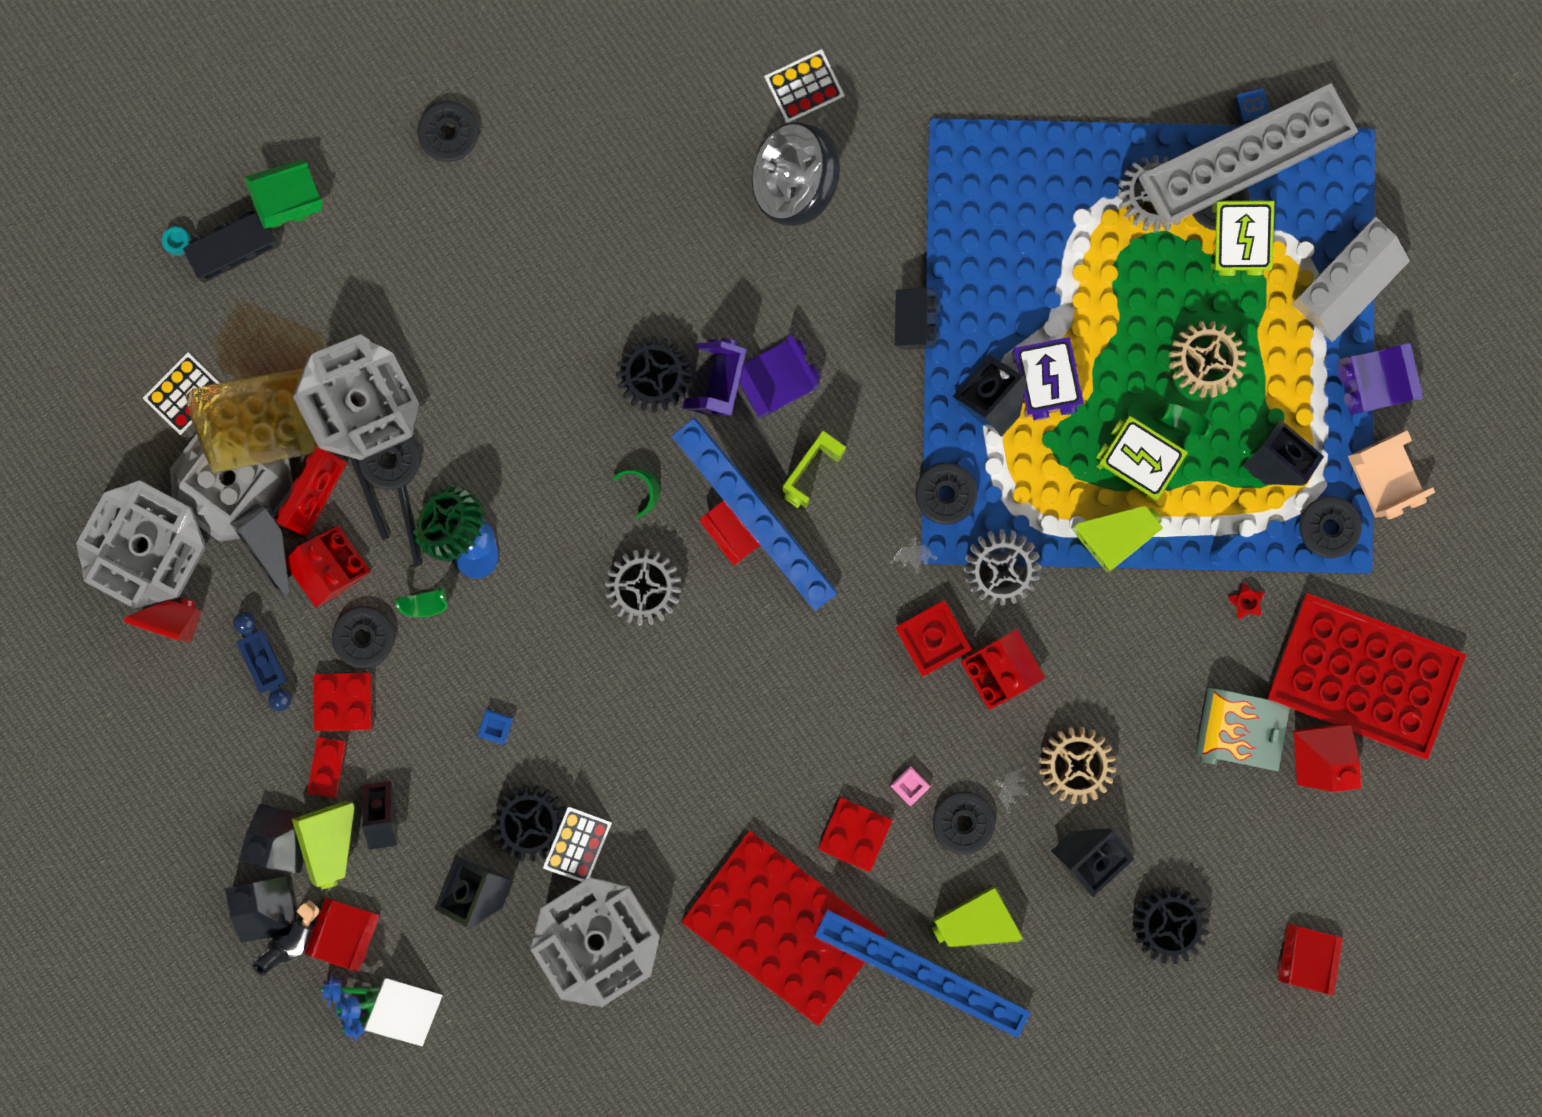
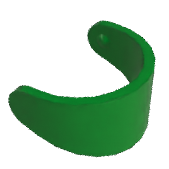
M1171 402L1166 403L1161 416V421L1166 425L1196 436L1206 437L1212 428V423L1204 416L1189 408Z
M626 470L615 475L612 480L616 481L626 474H635L644 479L649 487L650 500L646 509L635 516L636 519H639L652 511L658 504L661 494L658 479L647 470Z
M444 587L432 592L396 597L395 599L398 611L405 616L413 618L432 617L443 613L448 608Z

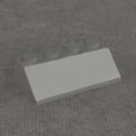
M1375 217L1366 224L1291 304L1333 342L1410 260L1397 236Z

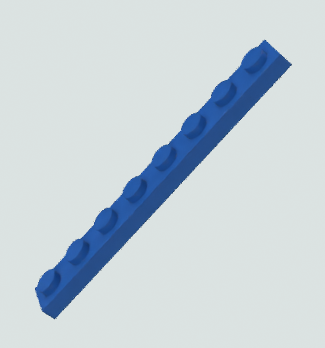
M696 417L672 434L677 444L814 611L837 595L838 591Z
M826 909L814 933L815 937L1017 1038L1031 1013L1029 1010Z

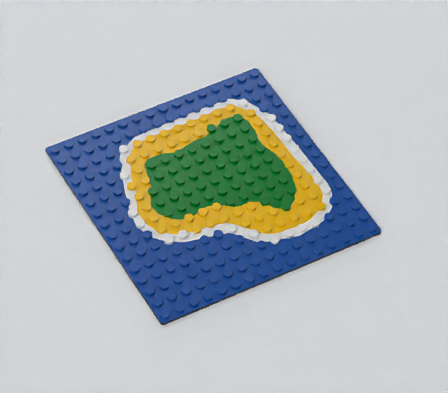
M932 119L929 123L926 288L937 292V296L940 299V311L937 313L940 337L936 341V348L925 349L923 472L939 463H954L965 468L975 480L977 501L972 512L964 520L954 524L935 523L922 513V562L924 564L940 565L969 564L965 559V555L974 554L970 549V545L975 544L979 547V536H982L987 541L989 540V531H992L995 537H999V529H1004L1005 537H1008L1009 532L1014 530L1016 532V539L1024 535L1026 537L1025 544L1030 542L1034 544L1032 552H1038L1039 558L1034 562L1040 563L1041 567L1102 568L1071 528L1081 522L1146 506L1148 510L1153 508L1162 519L1160 524L1163 529L1115 568L1370 573L1373 569V512L1348 456L1373 444L1374 410L1350 415L1344 401L1345 391L1343 383L1338 376L1339 366L1337 360L1374 352V299L1333 342L1291 303L1366 224L1375 218V131L1370 128H1357L1358 133L1248 187L1250 200L1274 201L1272 270H1264V275H1247V270H1236V275L1222 276L1218 275L1219 270L1211 269V263H1215V230L1208 229L1199 224L1193 215L1182 219L1177 226L1172 224L1171 228L1167 231L1163 228L1162 224L1158 232H1154L1152 224H1150L1147 231H1144L1142 229L1144 223L1141 221L1137 226H1133L1132 223L1135 217L1133 215L1127 219L1124 217L1129 209L1119 208V204L1126 199L1117 197V193L1124 190L1118 184L1120 180H1126L1123 173L1126 170L1132 171L1130 167L1132 163L1136 162L1140 165V160L1143 157H1146L1150 164L1151 158L1154 155L1158 156L1159 163L1162 162L1164 157H1168L1170 161L1241 126ZM1139 178L1134 185V196L1145 191ZM1140 206L1146 212L1158 215L1151 206ZM1201 321L1204 322L1206 329L1209 323L1214 321L1216 324L1215 330L1217 331L1222 324L1226 325L1224 334L1227 335L1234 331L1236 334L1231 340L1233 342L1237 340L1242 341V344L1236 348L1237 351L1245 350L1246 355L1238 358V360L1246 362V366L1244 368H1237L1243 373L1240 379L1234 378L1237 385L1233 388L1227 385L1228 392L1225 394L1220 393L1217 389V396L1213 398L1209 395L1208 389L1206 396L1200 398L1198 388L1192 395L1188 393L1191 385L1187 384L1184 388H1180L1179 385L1184 379L1181 376L1178 379H1173L1172 377L1178 372V368H1169L1170 363L1177 361V359L1170 358L1169 353L1171 351H1178L1172 346L1175 340L1182 342L1178 334L1181 331L1188 334L1187 327L1193 325L1197 330V325ZM1070 337L1084 402L1081 407L1077 408L1078 412L1061 416L1060 411L1049 413L1050 418L1033 421L1032 417L1025 418L1024 416L1026 406L1023 397L1020 417L1001 437L985 427L952 397L989 355L1018 372L1017 363H1013L1011 354L1014 348ZM1199 338L1192 341L1189 346L1204 349L1207 348L1212 339ZM1220 345L1219 355L1222 359L1226 360V364H1229L1227 352ZM1211 351L1203 357L1205 358L1203 369L1211 363L1209 360ZM1186 354L1187 366L1194 375L1196 365L1194 361L1188 358L1189 355ZM1210 370L1202 380L1217 381L1222 379L1226 373ZM1171 402L1184 406L1207 418L1212 423L1208 436L1202 437L1188 434L1163 423L1161 416L1166 403ZM1131 416L1188 452L1160 498L1154 503L1144 497V492L1103 467L1100 470L1096 467L1100 461L1096 456L1105 443L1110 445L1115 436L1111 432L1120 419L1125 421ZM1280 420L1284 421L1324 456L1304 486L1267 485L1253 477L1243 466L1252 452ZM942 486L938 491V495L943 501H951L954 498V490L950 486ZM1325 496H1335L1348 501L1357 510L1362 523V532L1357 545L1349 553L1338 558H1325L1316 555L1307 548L1300 535V519L1305 508L1314 500ZM1327 519L1323 524V529L1326 534L1334 535L1337 533L1338 525L1334 520ZM1238 535L1244 543L1224 561L1217 563L1211 556L1212 552L1230 536ZM1007 547L996 548L990 552L1002 554ZM1018 553L1016 555L1017 560L1013 566H1025L1024 557ZM981 561L980 565L988 566L986 561Z

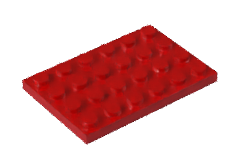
M1305 593L1266 699L1332 725L1350 723L1352 732L1420 759L1428 760L1467 654Z
M750 830L681 921L682 924L817 1026L820 1025L866 963L814 936L826 909L882 937H885L887 934Z

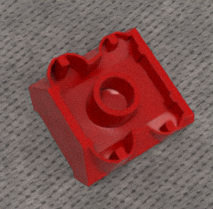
M722 501L699 520L734 566L761 546L725 501Z
M326 897L304 954L311 958L347 968L348 970L359 971L362 962L366 960L367 948L376 930L380 915Z
M1288 924L1283 938L1282 958L1278 960L1276 967L1279 974L1278 981L1334 995L1343 938Z

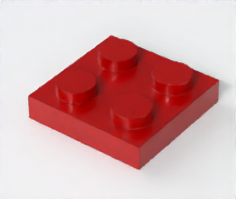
M945 600L895 627L921 677L972 650Z
M372 673L313 674L314 731L372 730Z
M840 797L818 850L867 872H871L893 820Z

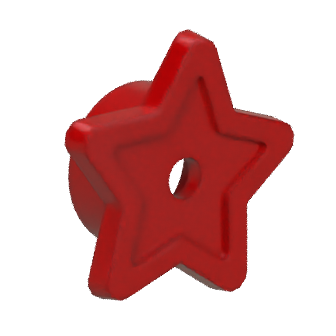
M1243 583L1239 594L1230 596L1228 601L1237 607L1238 619L1243 618L1248 613L1261 616L1262 613L1259 605L1265 594L1264 592H1254L1246 583ZM1246 599L1249 600L1248 605L1244 602Z

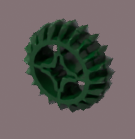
M450 485L446 489L439 488L437 494L431 493L430 500L428 502L423 501L424 508L421 511H417L420 515L419 519L414 521L417 528L413 533L417 537L415 542L420 546V549L435 560L448 562L452 559L459 560L461 553L468 554L469 547L476 546L475 539L482 536L479 532L480 528L485 526L482 519L486 514L482 510L484 505L478 500L479 498L463 487Z

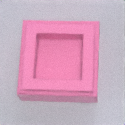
M911 766L890 785L910 807L931 787Z

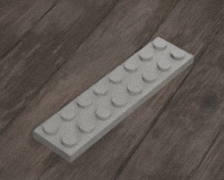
M1332 83L1141 174L1139 180L1164 226L1168 227L1215 204L1217 201H1221L1358 133V130Z

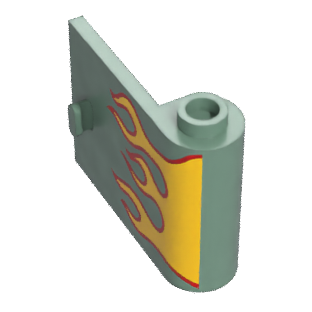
M1208 688L1195 755L1201 756L1200 762L1217 765L1218 760L1279 771L1290 708L1267 699Z

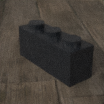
M249 211L239 217L240 220L231 225L229 223L222 224L214 229L215 233L207 237H195L188 242V246L183 248L196 277L201 282L205 283L279 247L271 228H263L257 212Z

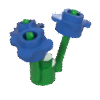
M330 974V980L324 981L320 991L323 992V998H328V1006H331V1001H337L335 1006L336 1014L339 1019H343L341 1021L343 1026L341 1031L346 1033L347 1038L353 1035L356 1042L358 1041L357 1036L365 1033L362 1025L368 1023L371 1016L370 1014L359 1019L360 1010L367 1008L368 1013H372L381 991L380 986L371 988L341 987V978H333V974ZM347 993L370 995L366 996V1002L359 1003L356 996L348 997Z

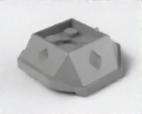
M361 334L311 354L306 361L293 395L320 449L362 460L413 436L419 403L392 352L370 342L369 339ZM350 397L358 401L359 407L353 405Z
M242 416L204 423L170 468L172 497L193 508L199 527L218 541L240 539L230 523L257 503L265 509L270 507L278 516L281 506L289 499L295 482L289 451ZM229 471H234L236 475L235 482L226 486L224 483L225 474Z
M140 480L103 493L76 543L83 569L84 582L134 609L179 598L206 549L193 508ZM142 538H146L148 541V549L144 553H140L137 547L138 542Z
M590 877L541 908L531 952L562 1000L603 1007L651 976L660 935L629 886ZM600 934L604 938V946L600 949L591 947L589 944L590 935Z

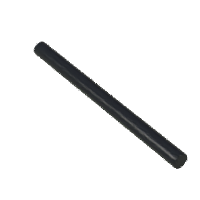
M350 457L382 541L389 538L368 483L360 471L358 459Z
M403 486L397 490L414 567H419L422 565Z

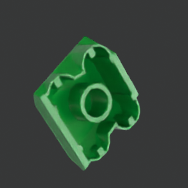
M300 159L245 176L244 181L262 226L265 229L279 227L291 220L296 222L305 221L311 214L322 211V198L319 197L309 172L308 162Z

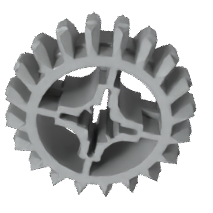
M1154 155L1151 158V164L1146 157H1143L1140 160V165L1136 162L1132 163L1130 166L1132 171L1126 170L1123 173L1126 180H1120L1118 184L1124 190L1119 191L1117 197L1126 199L1119 204V208H1128L1129 210L1125 213L1124 217L1127 219L1133 215L1135 219L1132 225L1137 226L1141 221L1144 223L1142 226L1144 231L1148 230L1150 224L1153 225L1154 232L1160 230L1161 224L1166 231L1171 228V225L1168 227L1164 226L1159 215L1148 213L1140 207L1141 205H1149L1157 213L1146 191L1134 196V185L1141 174L1168 162V157H1164L1162 162L1159 163L1158 156ZM1181 220L1174 223V225L1180 224Z
M999 529V537H995L993 532L989 531V540L985 541L982 536H979L980 546L971 544L970 549L974 554L965 555V559L969 564L964 565V571L970 573L965 577L966 582L973 583L970 587L971 591H979L978 596L981 600L989 595L990 604H994L996 598H999L1000 604L1003 606L1006 604V598H1010L1011 602L1015 604L1017 602L1015 595L1019 594L1022 598H1026L1027 595L1024 589L1027 588L1033 591L1035 588L1030 580L1038 581L1040 578L1039 574L1034 572L1041 569L1040 563L1034 562L1039 558L1038 552H1032L1034 549L1032 542L1025 544L1026 537L1024 535L1016 539V532L1014 530L1009 532L1008 537H1005L1004 529ZM1007 547L1002 554L990 552L996 548ZM1018 553L1025 559V568L1022 575L1013 567ZM982 560L986 561L987 565L991 568L988 574L989 579L986 582L979 574ZM1001 563L1003 566V563H1006L1008 570L999 572L996 565ZM1005 580L1013 582L1009 586L996 587Z
M649 549L644 550V558L639 557L638 550H633V560H630L627 554H623L622 557L626 564L622 566L618 561L614 562L615 567L619 569L618 573L611 570L608 571V575L615 578L614 582H605L606 587H614V591L606 593V597L616 598V601L610 604L612 609L619 605L622 607L618 611L617 616L622 617L625 612L629 613L626 620L628 623H631L634 616H637V624L639 626L643 625V617H648L649 624L653 625V615L657 614L660 621H663L665 618L661 611L665 609L668 613L672 614L673 609L668 606L669 602L679 603V600L672 597V594L682 593L681 588L673 587L674 583L681 582V578L671 577V574L677 571L676 566L668 570L666 569L670 562L668 557L661 563L658 562L661 555L660 552H656L653 559L649 558ZM641 565L640 574L636 580L622 581L623 576L629 569ZM650 565L658 568L664 574L667 585L656 584L650 580ZM644 573H646L645 579L647 584L658 589H651L650 592L646 591L647 594L643 595L642 602L640 590L629 586H636L637 583L644 580ZM620 590L636 593L637 610L632 609L624 602ZM666 594L663 601L657 607L646 611L647 601L651 595Z

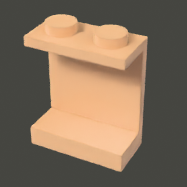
M1408 430L1395 433L1348 456L1375 518L1386 516L1389 520L1404 513L1403 508L1409 505L1411 508L1420 506L1427 502V496L1435 493L1433 487L1422 489L1403 445L1412 441Z

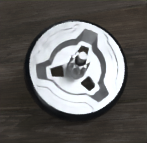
M793 121L783 124L765 139L757 153L752 171L754 197L758 207L765 216L781 225L799 226L811 222L827 208L837 189L840 175L839 154L833 139L820 126L806 121ZM812 160L810 167H807L805 162ZM796 187L795 195L791 198V188Z

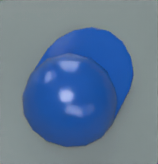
M483 521L485 526L480 528L479 531L482 536L475 539L476 546H470L468 554L461 553L460 559H456L459 570L465 576L473 579H481L490 575L498 563L496 537L492 527L485 521Z

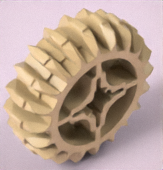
M1203 321L1198 323L1197 330L1193 325L1188 326V334L1183 331L1178 334L1182 342L1175 340L1172 343V346L1178 351H1171L1169 353L1170 358L1177 359V361L1169 364L1170 369L1178 368V372L1172 376L1173 379H1178L1181 376L1184 380L1180 383L1179 387L1184 388L1187 384L1191 385L1188 392L1191 395L1198 388L1200 398L1206 396L1207 389L1212 398L1217 396V389L1222 394L1227 393V385L1232 388L1235 387L1237 383L1234 378L1240 379L1243 376V373L1237 368H1244L1246 366V362L1238 360V358L1246 355L1245 350L1237 351L1236 349L1242 344V341L1237 340L1233 342L1231 340L1236 334L1234 331L1227 335L1224 334L1226 330V325L1224 324L1219 327L1218 331L1215 330L1216 324L1214 321L1209 323L1207 329ZM1199 338L1212 339L1211 343L1204 349L1189 346L1192 341ZM1220 345L1227 352L1229 364H1226V360L1222 359L1219 355ZM1211 351L1209 359L1211 363L1203 369L1205 365V358L1203 357ZM1186 354L1189 355L1188 358L1194 361L1196 365L1194 375L1187 366ZM1210 370L1226 373L1222 379L1217 381L1202 380Z
M1073 727L1067 728L1068 737H1065L1062 731H1058L1057 737L1060 741L1057 742L1055 739L1049 738L1048 742L1053 748H1042L1041 751L1049 754L1048 759L1039 758V763L1047 764V768L1040 769L1039 774H1049V778L1045 779L1043 784H1054L1049 791L1053 795L1060 789L1059 800L1064 801L1067 795L1070 794V803L1075 804L1077 795H1079L1081 802L1085 804L1088 800V793L1093 800L1098 799L1096 789L1106 793L1107 789L1102 785V782L1105 781L1112 784L1113 779L1107 777L1106 774L1107 772H1116V768L1108 767L1107 762H1114L1116 758L1115 756L1106 757L1105 753L1111 751L1112 747L1108 745L1101 748L1105 741L1103 736H1100L1096 741L1093 740L1096 731L1090 730L1087 737H1085V728L1079 727L1077 736H1075ZM1075 741L1084 742L1089 745L1086 750H1083L1078 755H1074L1064 746ZM1095 752L1099 758L1097 777L1094 776L1089 767V762L1094 757ZM1057 754L1061 755L1066 765L1060 778L1057 777L1055 771ZM1083 758L1084 764L1082 766H1084V772L1078 770L1072 772L1071 767L1073 765H1071V759L1081 760ZM1076 776H1081L1090 783V785L1081 789H1071L1065 786L1069 780L1071 781Z

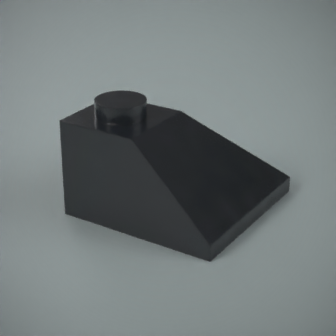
M989 355L952 397L985 427L1002 437L1021 415L1026 378Z
M1280 420L1252 452L1243 466L1253 477L1267 485L1304 486L1324 456L1284 421Z
M259 804L247 829L239 861L265 868L301 873L304 858L292 819L304 814Z
M1110 828L1072 831L1051 850L1060 863L1092 897L1100 892L1134 860Z
M455 856L434 909L467 928H473L503 908L513 880L496 871Z
M288 876L232 886L225 889L230 918L241 943L275 937L290 932L296 921Z

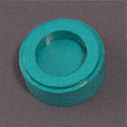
M173 226L163 233L162 245L170 254L180 256L185 254L183 248L189 245L188 242L192 238L184 228Z

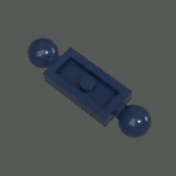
M240 612L234 617L233 627L238 633L243 634L245 638L237 641V645L259 693L269 690V706L278 712L285 711L291 704V696L286 690L281 689L279 685L288 682L265 630L255 633V617L249 612Z

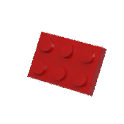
M317 446L309 454L306 460V467L301 476L295 480L292 486V493L287 502L281 506L276 522L308 537L347 462Z

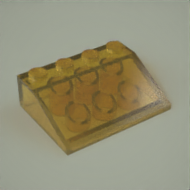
M304 368L192 388L185 395L192 424L212 474L309 455L316 449L318 445L293 398Z

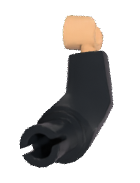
M310 900L306 904H302L298 909L297 913L303 918L295 921L290 932L270 940L267 950L252 962V967L257 974L265 976L279 962H288L305 951L315 927L311 921L319 914V908Z

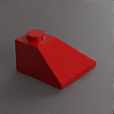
M179 597L178 602L167 600L126 616L124 623L178 641L192 642L202 610L194 608L196 602Z
M1350 723L1293 730L1297 785L1330 792L1362 789L1360 759Z

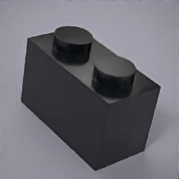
M929 288L896 290L895 346L904 350L936 348V341L940 337V328L937 324L940 299L937 296V292Z

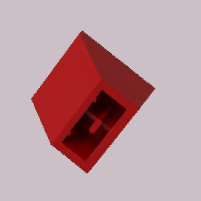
M339 526L298 546L285 559L286 567L316 608L337 597L371 572Z
M1017 629L960 661L988 710L1021 694L1046 678Z

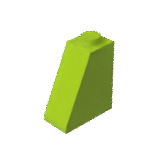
M1146 506L1081 522L1072 527L1071 530L1107 573L1161 531L1163 527L1160 524L1162 519L1153 508L1148 510Z
M343 801L292 819L310 882L316 887L321 886V889L333 887L338 884L337 880L345 878L354 814L352 802Z
M993 886L933 919L936 924L932 928L939 943L945 941L948 947L1018 942L1023 939Z

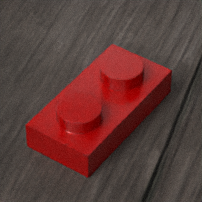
M317 737L307 790L308 794L337 798L347 741Z

